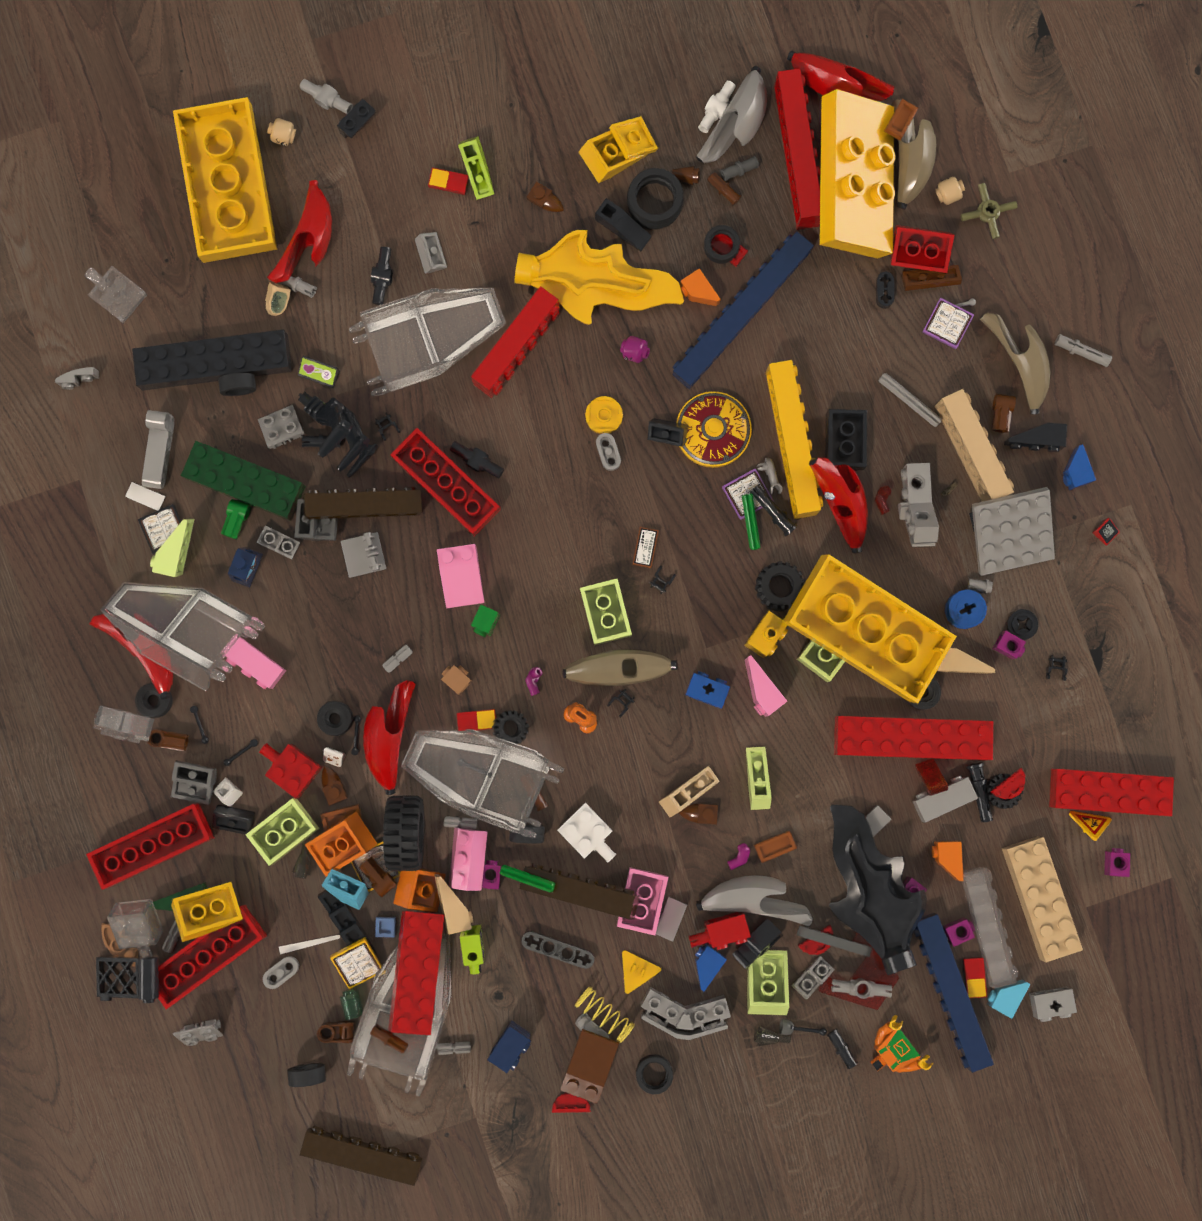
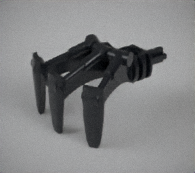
M305 391L303 394L300 393L298 401L305 406L304 411L321 425L332 428V432L321 446L318 455L322 458L327 456L344 438L347 439L350 450L339 463L337 469L340 472L343 471L359 455V458L347 474L349 478L352 477L376 453L379 446L377 444L369 445L370 439L362 433V428L355 414L333 397L329 402L324 403L317 396L311 397Z

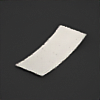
M133 482L125 496L157 511L160 509L165 496Z

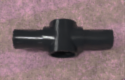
M380 247L378 263H376V267H372L371 283H373L374 287L372 303L375 305H383L385 289L392 283L393 270L390 269L391 266L389 265L391 248Z
M456 441L452 443L450 451L463 458L465 464L477 472L486 471L497 478L502 476L504 468L491 462V459L488 458L489 455L476 447L474 449L467 448Z

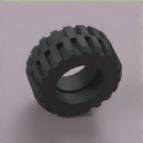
M392 795L387 798L383 825V851L385 866L390 871H417L422 867L425 820L423 799L419 796Z

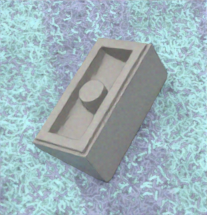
M437 232L419 234L415 238V243L425 274L447 268Z
M668 897L658 922L656 934L673 942L687 904Z

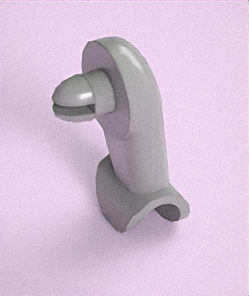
M765 458L764 463L757 465V467H760L757 469L760 471L765 470L766 475H768L771 484L769 493L773 494V488H777L778 494H781L782 486L778 482L773 460Z
M587 1013L581 1014L577 1018L575 1024L580 1031L585 1029L609 1038L607 1032L591 1021L592 1019Z

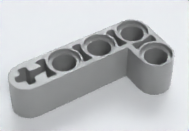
M148 410L145 423L146 427L149 428L142 474V486L163 489L173 436L174 417L168 412Z

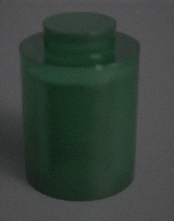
M354 988L343 991L340 1001L345 1020L364 1015L359 991L354 992Z

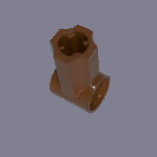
M995 394L992 406L994 410L992 431L998 433L1009 432L1011 414L1016 404L1015 396Z
M152 730L147 735V742L153 747L186 751L189 735ZM157 733L162 737L161 742L158 744L154 741V736Z
M370 857L359 867L380 897L385 896L397 885L393 877L387 871L385 872L373 857Z

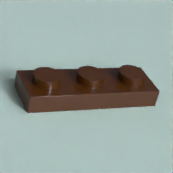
M958 265L948 266L947 273L922 269L902 271L905 291L960 285L962 282Z

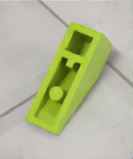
M479 137L461 141L458 146L476 200L494 195Z

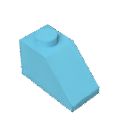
M331 869L322 884L323 888L342 903L360 910L369 894L365 883L334 869Z
M1019 980L996 987L995 990L989 993L987 1005L1012 1019L1030 983Z

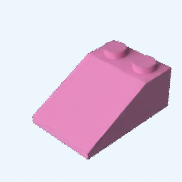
M471 544L437 549L446 608L484 603L476 545Z
M750 655L745 659V665L753 702L755 703L754 709L760 716L764 715L766 717L785 704L787 700Z

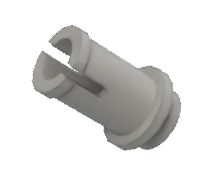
M968 579L967 590L984 592V594L991 593L993 582H990L989 579H986V581Z

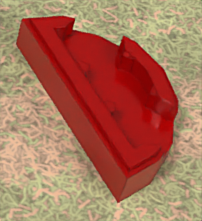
M1019 768L990 792L1002 799H1012L1020 795L1024 790L1026 777L1023 769Z
M831 925L820 930L833 935ZM806 939L797 945L803 952L812 955L822 954L830 948V945Z
M564 1092L554 1101L552 1113L591 1112L588 1100Z

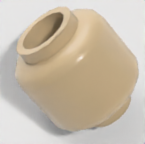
M277 118L274 123L270 122L267 133L271 134L270 140L272 142L288 146L289 143L294 141L296 129H294L293 123Z
M950 177L939 182L938 188L935 190L940 203L944 202V204L949 205L962 199V192L965 191L962 180L958 181L955 177Z

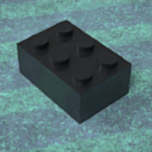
M829 409L827 411L825 458L829 459L834 466L846 464L855 471H863L867 467V410Z

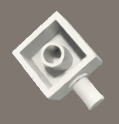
M586 802L558 829L559 833L584 859L593 850H596L607 863L616 855L604 842L605 838L612 832V829Z

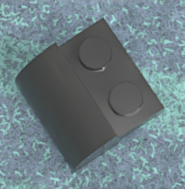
M298 499L295 538L312 541H336L338 518L304 520L303 499Z
M176 760L172 775L171 797L209 805L211 803L213 786L217 778L216 768Z

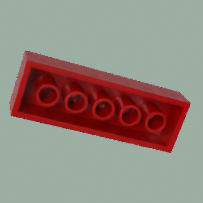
M539 287L472 374L471 378L474 386L490 398L494 395L497 396L503 389L502 384L505 380L509 381L515 373L513 370L517 365L520 366L526 359L525 354L528 350L532 351L537 345L536 340L540 335L544 336L549 329L548 324L551 320L555 321L560 314L558 298L543 287Z
M418 428L390 454L393 460L474 537L501 510L495 501Z
M1051 769L1049 807L1172 816L1174 777Z
M194 803L86 855L101 889L104 890L202 845L215 837L200 804Z
M245 904L239 907L242 920L196 938L158 966V999L166 1010L267 937V934Z
M402 911L388 1027L390 1032L431 1036L444 915Z

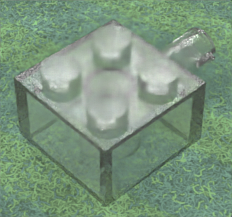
M113 266L109 268L104 276L94 268L88 269L85 273V277L95 284L88 296L123 324L147 296L139 286Z
M99 705L98 713L95 714L96 718H94L93 728L101 730L100 734L110 737L113 734L115 739L127 740L128 738V741L140 743V740L149 741L154 723L153 718Z
M152 899L115 903L107 919L119 949L136 947L140 958L152 957L153 953L149 946L156 945L163 933V928Z

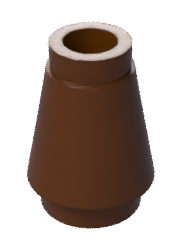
M695 166L672 170V174L677 177L679 182L690 185L699 183L700 169L695 168Z

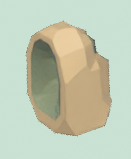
M275 282L269 283L265 301L266 310L270 315L277 316L285 311L290 297V289L287 286Z

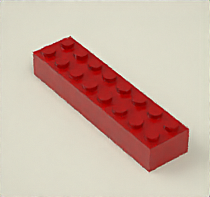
M800 68L778 71L774 84L797 230L819 227L821 186L818 181L820 168L815 163L817 150L816 147L813 148L812 144L814 132L813 129L810 130L809 123H811V113L806 108V105H808V95L804 93L803 89L805 87V77L801 75Z
M835 716L834 755L993 760V721Z

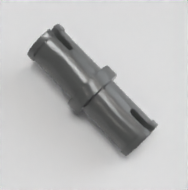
M753 156L750 159L742 162L737 161L735 165L721 169L720 174L722 179L727 181L738 175L741 177L745 172L759 168L757 158Z

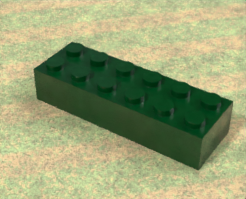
M195 441L181 473V476L188 481L289 521L292 520L297 508V501L301 499L306 487L302 482L198 441Z

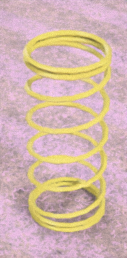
M589 986L575 1003L576 1008H578L584 1002V1000L594 992V995L591 1001L589 1002L588 1006L584 1010L583 1014H585L599 1000L602 999V1002L599 1008L597 1009L596 1013L594 1014L592 1021L607 1007L611 1006L606 1017L600 1025L601 1028L609 1019H611L615 1014L619 1012L618 1017L614 1022L613 1026L611 1027V1029L609 1030L608 1034H610L618 1025H620L623 1021L627 1019V1022L623 1030L616 1039L617 1042L621 1043L632 1031V1029L635 1026V1023L631 1022L627 1026L629 1018H624L616 1025L620 1017V1011H616L607 1019L611 1012L612 1004L605 1006L599 1012L604 1002V997L599 998L590 1006L596 995V991H592L591 986Z

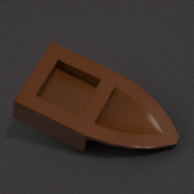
M538 182L534 184L527 195V200L547 211H564L561 201L552 193V190Z
M324 766L322 771V790L328 805L330 806L348 799L339 776L334 770Z
M692 804L680 811L679 814L691 822L717 825L718 805Z

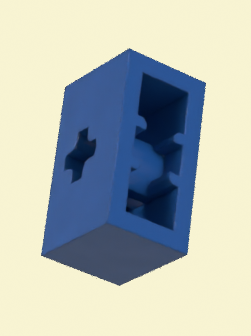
M700 671L697 674L693 673L685 696L722 709L730 686L726 685L727 682L716 678L715 681L708 678V674ZM710 684L713 692L706 694L703 686Z

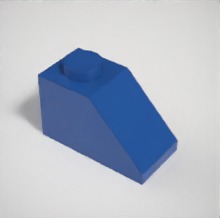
M1083 444L1073 450L1063 472V482L1065 486H1068L1069 490L1090 484L1096 480Z
M708 944L704 947L701 945L695 953V956H697L695 961L699 986L703 992L727 960L726 957Z

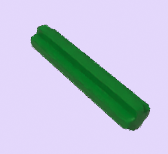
M750 493L742 495L749 547L751 550H757L761 546L753 495Z
M502 865L500 869V875L538 889L553 892L555 888L554 882L507 865Z

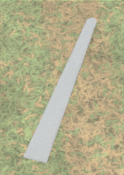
M340 935L280 946L279 951L280 954L339 939Z

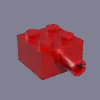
M266 743L259 751L260 754L273 762L265 776L295 799L302 796L323 768L293 744H288L283 752L279 753Z
M734 912L704 921L706 928L704 932L688 936L689 940L692 941L690 942L691 948L709 943L712 948L716 947L717 950L727 948L729 943L735 942L736 945L745 943L747 938L751 937L743 912Z

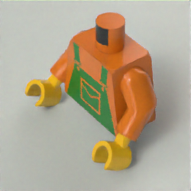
M897 1015L892 1017L891 1022H887L878 1029L874 1049L879 1055L871 1061L877 1072L885 1065L892 1072L896 1071L898 1073L913 1072L920 1069L929 1070L932 1067L933 1063L927 1064L925 1062L929 1059V1055H925L921 1060L919 1059L921 1056L900 1030L903 1021L901 1023L895 1022L898 1017Z

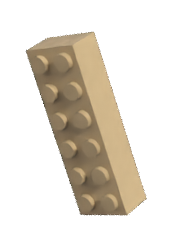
M961 389L942 398L934 407L942 418V423L981 501L1001 498L1014 493L1013 482L1010 478H1007L1004 464L998 460L996 448L993 444H990L987 438L988 432L985 427L981 426L979 414L976 410H973L970 404L971 398L969 394Z
M1037 836L1002 848L1039 959L1049 962L1082 951L1083 948L1044 837Z

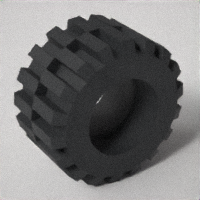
M782 561L771 563L760 572L756 579V596L761 600L760 603L767 606L766 608L774 609V611H785L791 608L804 586L805 579H802V573L797 571L795 565L791 566L790 563H782ZM783 576L790 582L791 591L786 597H776L771 593L769 582L773 577Z

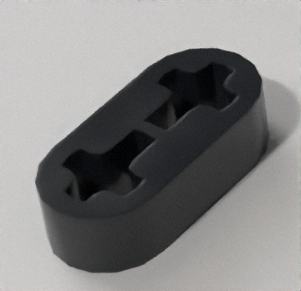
M884 271L876 279V303L880 308L886 309L894 302V276L892 273ZM883 277H886V280H889V282L886 284V288H884V282L880 281L883 279ZM884 292H886V297L890 299L887 303H884V300H881V298L884 296Z

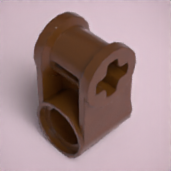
M355 1021L325 1022L318 1029L317 1038L323 1043L355 1042L353 1037ZM329 1028L332 1036H323L322 1029Z

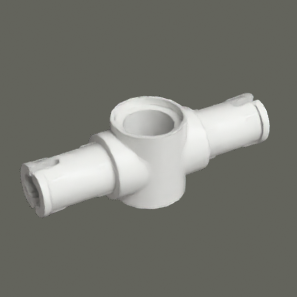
M727 80L721 91L710 97L705 107L706 115L698 127L700 131L708 133L714 121L722 117L729 105V97L736 87L733 82Z

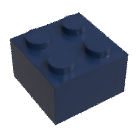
M511 1020L489 1053L487 1060L505 1073H508L510 1069L513 1071L520 1061V1053L525 1054L531 1045V1033Z

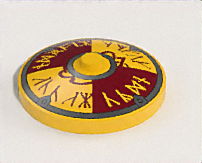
M705 392L693 397L683 406L676 423L689 425L684 446H679L687 458L704 467L717 468L733 463L744 453L751 438L752 428L747 410L737 399L722 392Z

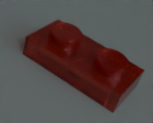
M934 759L915 764L916 771L930 796L948 790V784Z

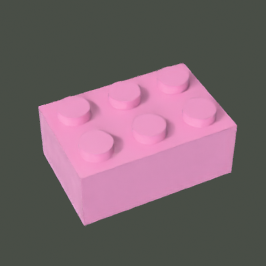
M629 867L625 888L634 890V894L640 896L635 918L629 920L618 917L617 927L655 935L668 876Z

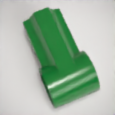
M231 499L227 506V517L221 534L237 540L243 522L249 516L251 505Z

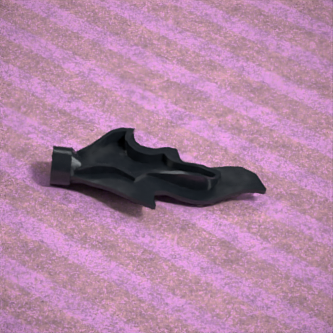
M832 804L830 806L834 821L832 851L835 863L847 885V897L838 902H831L829 907L840 921L859 933L873 947L882 959L881 961L887 975L916 966L917 963L910 949V942L913 931L926 910L927 897L925 889L914 893L905 889L902 881L905 868L904 856L888 857L880 853L876 847L870 825L863 813L853 806Z

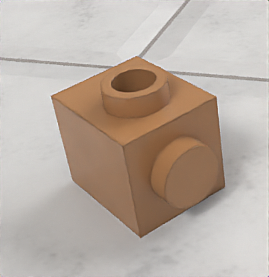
M455 665L452 667L448 666L442 673L443 678L441 680L458 695H461L472 682L466 676L469 672L461 665L458 668Z

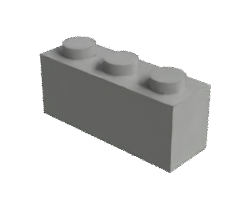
M959 775L950 779L952 783L947 785L941 783L933 787L934 791L928 794L926 791L917 794V799L912 800L921 821L926 823L978 799L969 777Z

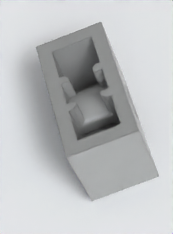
M1067 986L1029 993L1033 1017L1038 1020L1040 1019L1041 1022L1051 1021L1052 1017L1055 1016L1068 1018L1071 1017L1072 1013H1077L1073 989ZM1053 1001L1056 1002L1057 1004L1054 1005L1053 1008H1051L1050 1005L1053 1004Z

